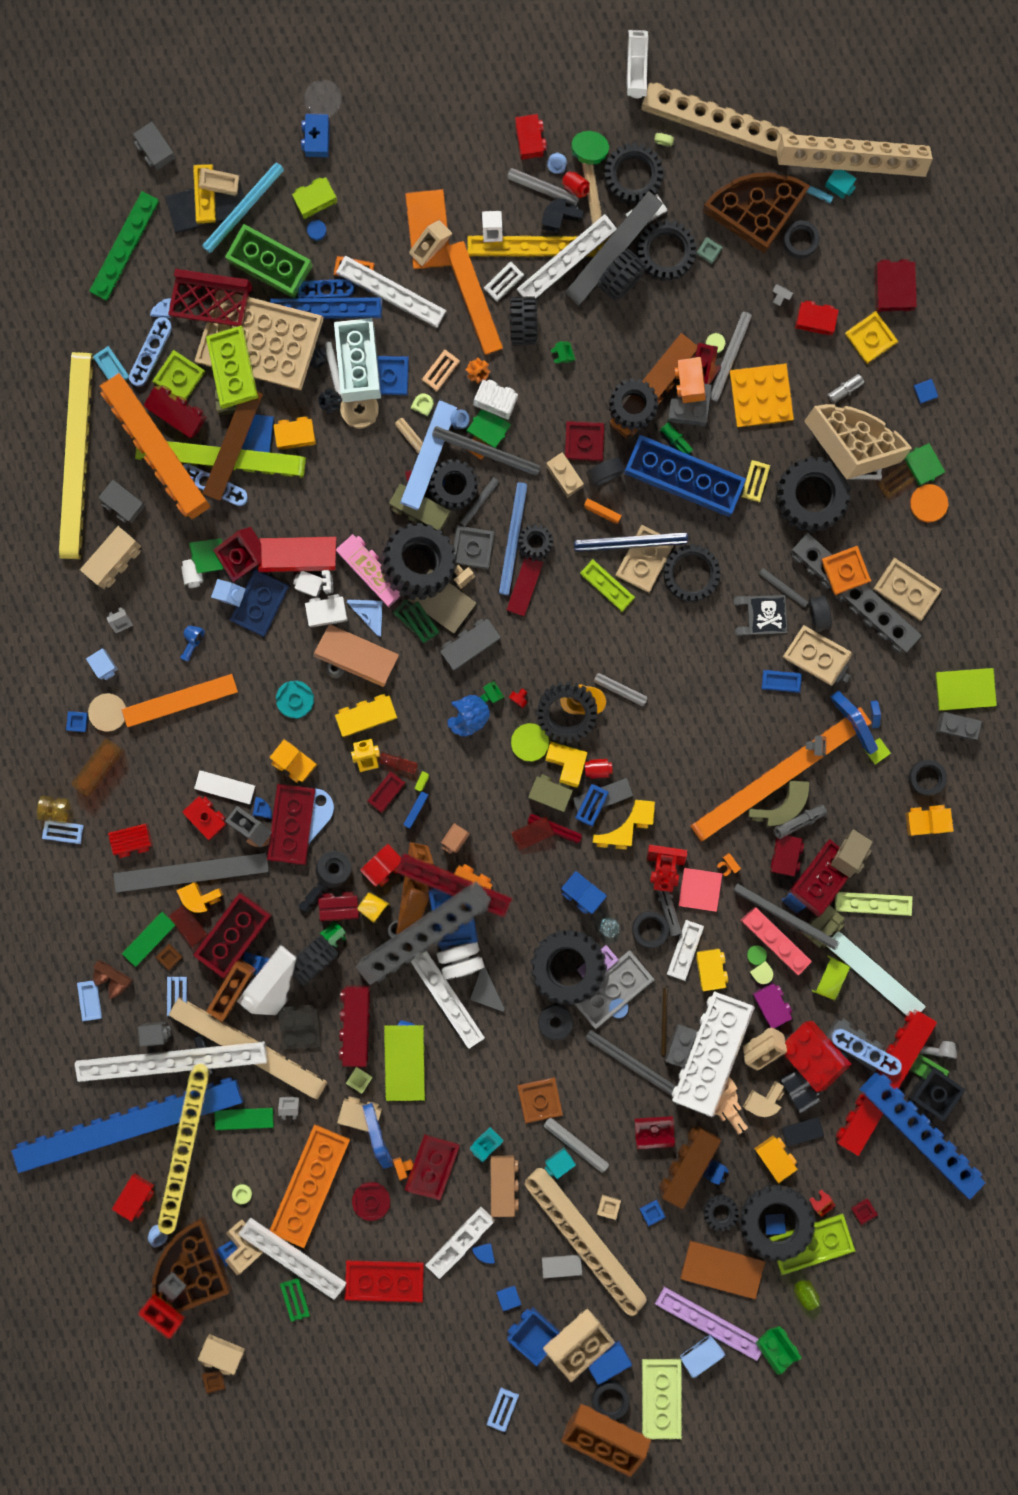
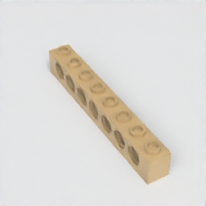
M659 83L649 84L647 95L641 110L775 157H777V148L781 135L793 134L785 127L778 128L772 126L768 121L755 120L751 115H741L731 108L724 109L718 107L714 102L706 103L696 96H686L679 90L666 89ZM666 98L669 102L662 104L659 100ZM683 104L687 109L679 110L677 106ZM702 111L704 116L699 117L695 112ZM720 117L722 122L716 123L713 118ZM737 123L740 128L734 129L731 127V124ZM754 129L758 134L751 135L749 130ZM767 136L775 137L776 141H769Z
M782 134L777 148L779 165L926 177L933 159L930 146L795 134Z

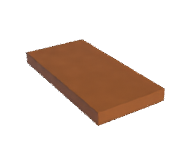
M690 1240L680 1279L756 1299L765 1260Z

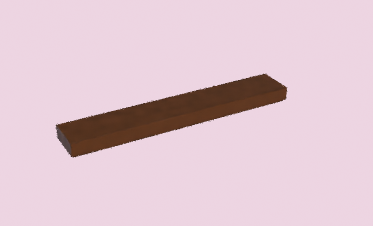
M257 392V399L237 405L203 490V495L218 501L222 500L262 400V393Z

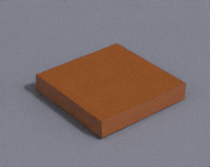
M555 1077L517 1085L525 1124L563 1116Z

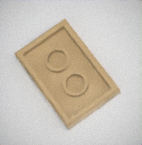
M641 525L636 536L661 534ZM674 545L629 548L615 576L649 593Z
M893 558L873 588L875 592L919 621L923 619L942 590L896 558Z
M803 625L783 658L832 686L852 656V652Z

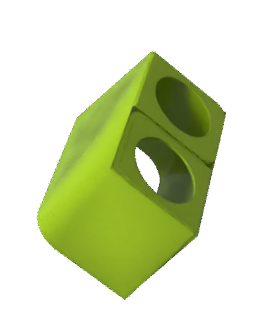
M827 956L831 958L817 990H812V992L836 1000L850 966L831 956Z

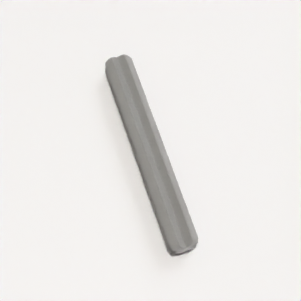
M513 168L508 173V179L553 198L566 199V203L572 206H576L579 198L571 192Z
M549 1118L545 1122L544 1127L600 1172L606 1171L609 1164L554 1119Z

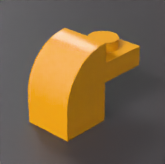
M197 882L177 890L183 905L193 912L208 911L206 903L209 902L210 905L221 901L219 897L223 896L221 888L202 895Z

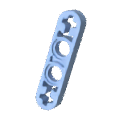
M161 317L154 322L130 372L129 379L136 387H142L146 384L171 333L172 325L167 318ZM166 322L168 328L162 330L161 335L164 336L162 339L160 336L155 335L154 332L159 334L160 327L158 325ZM153 339L160 341V346L156 349L150 347V342ZM145 356L152 358V362L148 366H144L141 362ZM138 366H140L142 369L147 370L146 373L144 371H142L141 377L143 378V380H138V382H135L136 379L134 378V375H139L141 371L140 369H138Z
M184 464L183 466L186 471L190 468V472L196 475V472H199L196 476L195 484L199 489L204 490L205 486H201L199 480L203 476L209 477L210 474L192 465ZM228 482L227 491L222 499L236 506H242L247 502L248 495L242 488ZM232 487L234 488L232 492L235 494H239L240 492H242V496L244 497V499L236 502V498L234 496L230 495V498L226 497L230 494Z
M843 1029L833 1031L831 1040L836 1046L887 1074L896 1075L900 1072L901 1063L897 1058ZM841 1033H844L843 1037L850 1040V1037H853L849 1042L848 1048H845L847 1043L843 1041L837 1043V1034L841 1035ZM855 1042H861L863 1045V1049L859 1053L854 1052L852 1049ZM873 1051H877L880 1054V1059L877 1062L870 1060L869 1056ZM885 1055L887 1056L886 1061L890 1063L895 1061L896 1069L889 1071V1066L884 1063L882 1067L879 1066L883 1062Z

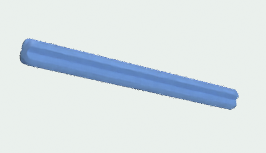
M518 483L516 488L499 593L502 595H509L527 491V484Z

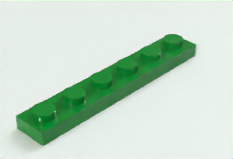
M141 191L89 290L90 293L106 301L108 300L155 211L159 199Z

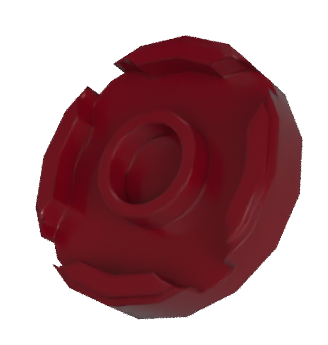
M367 1182L355 1190L352 1197V1206L354 1212L362 1219L375 1221L381 1219L390 1208L391 1199L389 1192L383 1185L377 1182Z

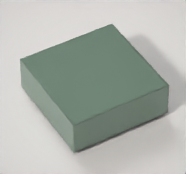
M706 237L696 254L712 264L722 247Z

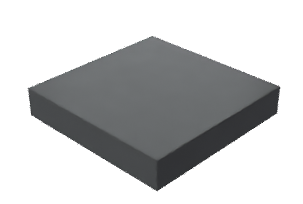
M457 526L454 541V554L457 557L455 564L489 570L495 531Z

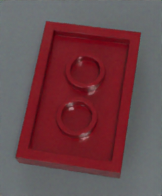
M424 1134L405 1190L441 1200L460 1145Z

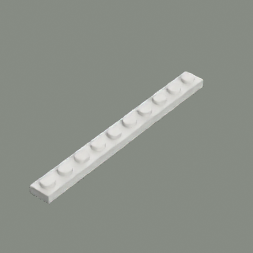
M265 1042L79 1060L75 1062L77 1081L79 1082L189 1071L197 1064H203L208 1069L266 1063L268 1058Z

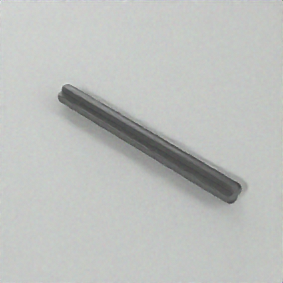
M435 426L432 436L533 475H538L540 471V465L438 426Z
M592 1030L587 1033L586 1040L672 1096L675 1085Z

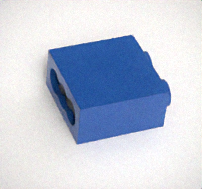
M532 1307L531 1310L526 1309L520 1316L522 1320L517 1325L514 1323L509 1328L507 1340L537 1366L547 1355L543 1348L561 1331Z

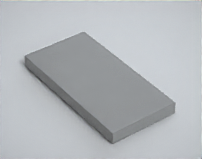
M630 950L605 971V981L602 982L600 990L593 997L575 1004L595 1029L654 981V978ZM614 999L624 1000L611 1012L609 1011V1005Z

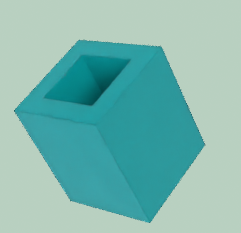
M835 169L827 180L825 187L843 199L846 194L850 196L856 186L853 184L856 178L845 170Z
M564 1147L545 1161L547 1165L545 1167L546 1171L551 1177L554 1175L557 1179L576 1166L574 1160Z

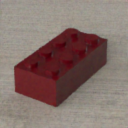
M238 893L193 956L221 977L226 978L234 964L241 959L272 917V914L244 893Z
M347 985L341 991V1002H344V1009L340 1011V1022H344V1027L340 1030V1041L343 1042V1047L339 1050V1061H342V1066L366 1067L368 1064L370 986Z

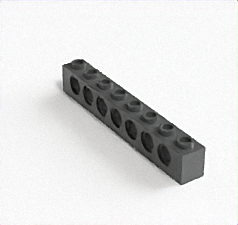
M807 533L790 551L793 554L791 557L798 564L802 562L807 567L805 570L814 577L816 575L820 578V584L829 589L831 585L827 575L821 570V559L832 554ZM808 552H813L816 555L815 561H810L807 558ZM865 584L834 595L840 602L845 601L850 605L848 609L853 614H860L864 618L862 621L869 628L873 626L878 631L876 634L885 641L887 639L891 642V648L897 653H906L922 636ZM851 590L858 592L859 597L857 600L850 597ZM865 603L872 605L873 611L871 613L865 611ZM879 616H884L887 619L885 626L879 623ZM893 629L900 630V638L893 636Z
M475 881L363 957L355 968L370 985L375 981L377 983L381 982L387 976V973L396 972L402 963L405 962L407 964L411 962L417 953L423 954L432 943L438 944L444 938V935L447 933L451 935L459 928V925L469 923L475 914L481 915L488 909L487 905L491 900L490 897ZM464 903L469 904L471 908L466 907Z

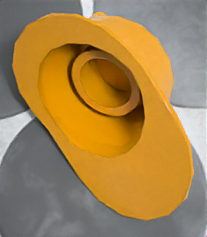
M585 686L586 692L590 690L592 698L595 697L597 714L602 712L606 706L605 695L597 688ZM569 697L560 698V704L564 711L569 714L585 715V710L579 701Z

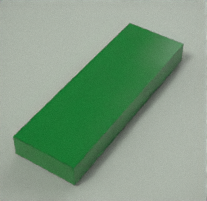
M162 911L122 954L137 967L176 924Z
M273 1107L215 1111V1130L274 1127Z

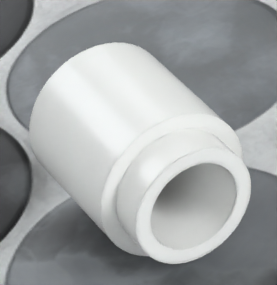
M191 559L183 561L181 569L184 585H188L189 588L200 587V583L203 582L202 573H196L195 564Z

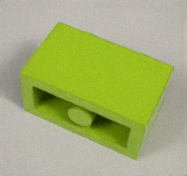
M326 177L323 179L317 178L311 185L299 187L292 194L304 219L337 203L336 195Z

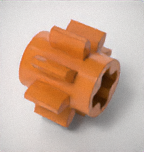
M479 358L470 361L465 369L469 373L467 377L471 381L475 380L477 383L486 380L490 373V370L487 368L489 364L485 360L481 361Z

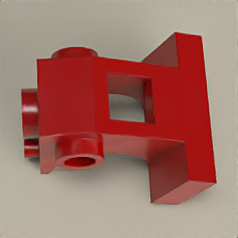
M649 845L646 860L656 862L655 872H651L650 883H654L653 890L673 892V888L678 886L679 880L675 867L676 864H685L687 850Z

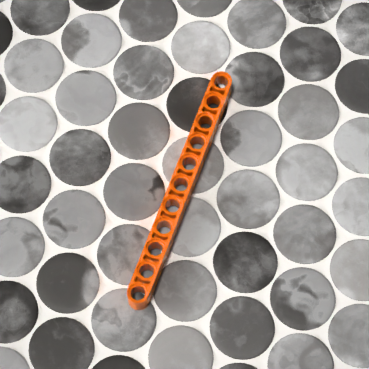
M859 707L858 710L865 719L867 726L870 725L872 722L863 709ZM846 717L820 735L826 737V755L856 734L852 723ZM806 746L800 748L792 756L780 762L776 767L747 785L746 788L737 792L726 802H723L713 811L690 825V827L702 842L824 756L814 755V750H807Z

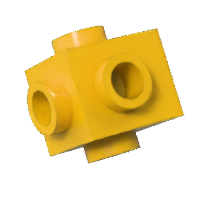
M372 739L353 743L355 751L351 752L353 762L358 763L360 772L379 768L377 757H380L378 745L374 746Z

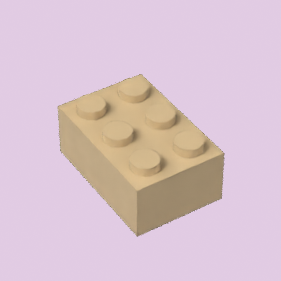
M118 526L80 570L101 588H109L116 580L114 577L126 570L128 567L127 562L139 555L141 545Z
M586 1309L543 1349L572 1382L615 1342L592 1313Z

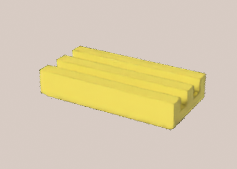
M751 461L742 498L760 502L770 465ZM755 465L758 467L752 485V489L749 495L747 494V490ZM761 468H765L759 492L756 497L754 496V492L756 489Z

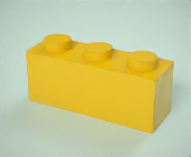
M385 694L374 697L375 701L368 703L366 700L357 703L356 708L349 709V707L338 710L339 714H336L335 717L342 737H347L397 719L398 717L390 696L386 697Z

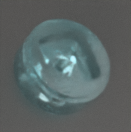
M610 917L603 919L599 925L600 932L607 938L616 936L620 929L619 923Z

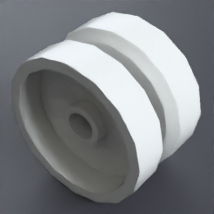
M477 942L459 945L436 953L439 963L452 962L451 965L445 966L441 970L444 979L462 977L485 967L482 957L469 958V956L479 952L480 949Z

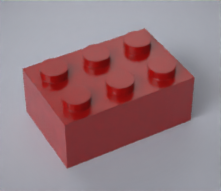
M814 1021L804 1022L785 1041L787 1052L784 1055L816 1092L826 1090L851 1065Z

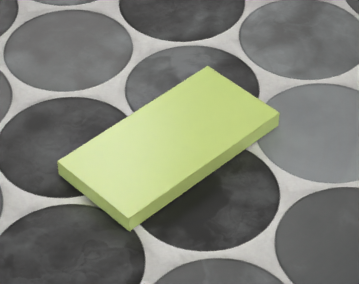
M642 1359V1434L649 1439H682L681 1359Z

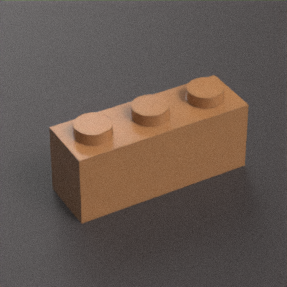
M514 1155L491 1156V1217H514V1211H518V1199H514V1192H518V1180H514V1172H518V1160H514Z

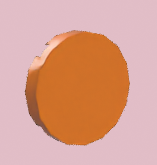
M933 484L917 488L910 499L912 513L918 520L926 523L935 522L942 518L948 508V497L945 491Z

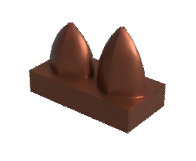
M102 960L97 961L93 967L95 969L93 973L95 986L101 985L111 978L108 988L109 999L119 996L133 981V979Z

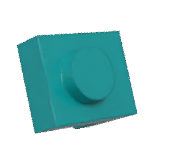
M489 1127L474 1141L470 1150L475 1157L484 1162L504 1140Z

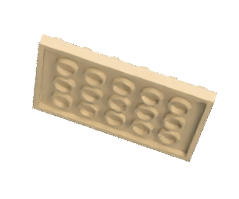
M223 290L217 291L215 299L217 301L221 300L226 296V293ZM235 294L231 298L237 304L242 301L243 296ZM248 297L242 327L245 332L254 378L302 390L324 317ZM228 299L220 306L226 312L234 305ZM217 307L209 314L212 318H218L223 313ZM237 310L228 315L230 321L238 322L239 313ZM207 322L195 362L212 367L206 336L235 327Z

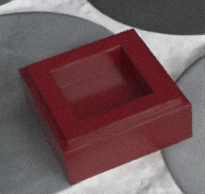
M868 1198L851 1207L861 1225L878 1215Z

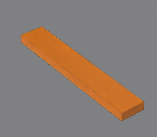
M464 241L446 246L447 256L484 355L503 349Z
M230 674L121 710L126 725L129 728L238 693L233 675Z

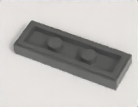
M627 778L601 787L609 792L602 808L633 796ZM597 790L592 791L581 815L586 814ZM600 792L592 811L597 809L603 793ZM587 793L573 798L577 811H579Z

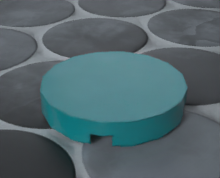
M289 681L278 689L276 704L284 716L301 718L311 711L314 704V695L311 688L305 683Z

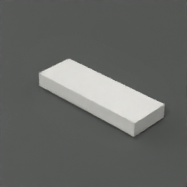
M199 771L194 789L251 804L255 786Z
M685 920L667 975L686 980L704 926Z

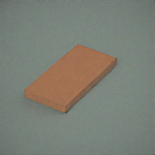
M329 624L313 656L384 687L399 654Z

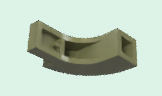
M788 781L787 796L780 807L774 810L748 809L747 817H752V821L763 822V818H766V826L780 825L792 820L800 813L807 801L809 782Z

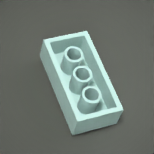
M372 318L334 322L340 391L343 402L381 398L375 329Z

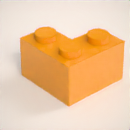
M285 739L269 757L273 760L272 765L281 771L283 769L287 770L290 773L288 776L296 783L299 780L304 782L317 766L314 761Z
M945 805L929 806L927 811H922V807L910 808V812L905 813L908 836L953 832L951 808L945 809Z

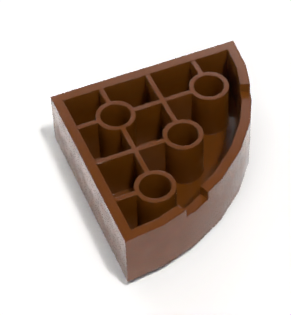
M771 172L753 173L739 177L721 187L704 204L702 211L765 254L808 192L810 185L788 175H777Z
M205 1216L191 1222L178 1232L164 1249L153 1274L152 1295L158 1296L178 1313L226 1295L232 1289L221 1258L216 1251L217 1248ZM173 1272L186 1287L174 1300H167V1295L163 1291L159 1292V1285Z

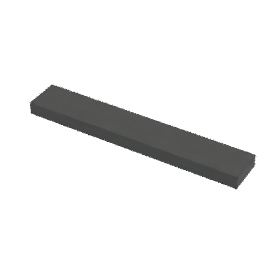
M737 884L735 886V893L828 947L836 950L839 946V942L741 885Z

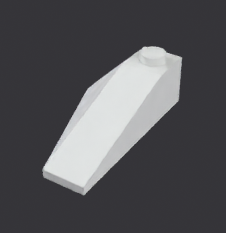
M280 946L237 1002L252 1014L277 1015L287 1001L286 995L290 988L289 981L293 974L296 957Z

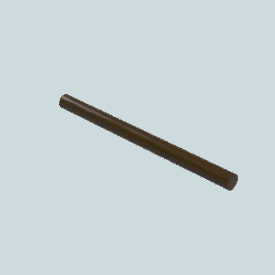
M663 988L661 1055H666L668 988Z

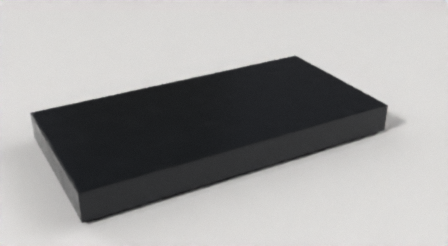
M240 179L236 196L215 192L216 223L223 222L244 199ZM195 188L166 195L175 234L215 224L196 223Z

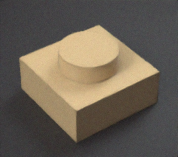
M602 1195L597 1215L616 1220L621 1200Z

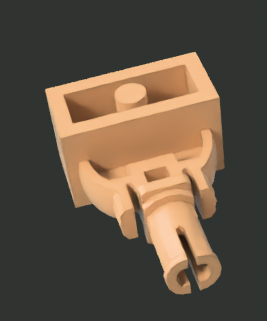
M728 1077L714 1114L718 1115L722 1121H725L723 1112L737 1134H740L742 1130L738 1123L744 1131L748 1126L733 1107L735 1105L738 1110L741 1109L736 1092L738 1088L732 1079Z

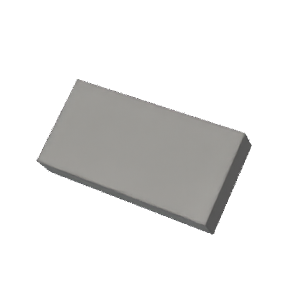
M580 1255L542 1258L544 1278L582 1275Z

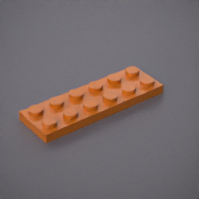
M314 1124L269 1231L281 1239L300 1247H305L348 1146L349 1138Z

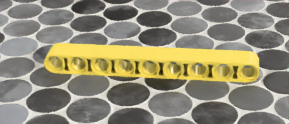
M203 1064L195 1065L189 1078L158 1223L159 1230L164 1234H170L175 1230L209 1075L208 1068ZM196 1072H202L204 1074V1077L197 1078L194 1074ZM196 1090L200 1093V1096L194 1097L190 1092ZM193 1109L196 1111V1114L189 1115L187 1110ZM190 1128L192 1133H184L182 1129ZM185 1146L188 1148V1151L182 1152L179 1150V1147ZM180 1164L184 1167V1169L177 1170L175 1168V1165ZM178 1183L180 1188L175 1189L171 1184ZM173 1201L176 1203V1206L170 1207L167 1202ZM170 1220L172 1224L166 1225L163 1221Z

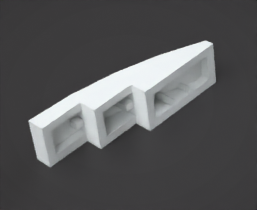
M480 1207L425 1266L440 1279L494 1223L495 1219Z

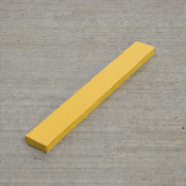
M468 236L469 256L555 257L577 237L502 236V241L484 242L483 236ZM610 237L606 238L585 257H595Z

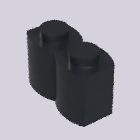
M797 1069L779 1078L800 1113L820 1102L818 1098L821 1096L820 1092H816Z

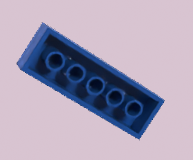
M642 435L637 440L624 474L727 517L731 516L746 481L744 477Z

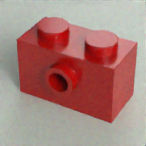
M198 796L182 813L208 840H211L227 825L225 822L227 818L219 810L217 812L213 810V803L206 796L204 798Z

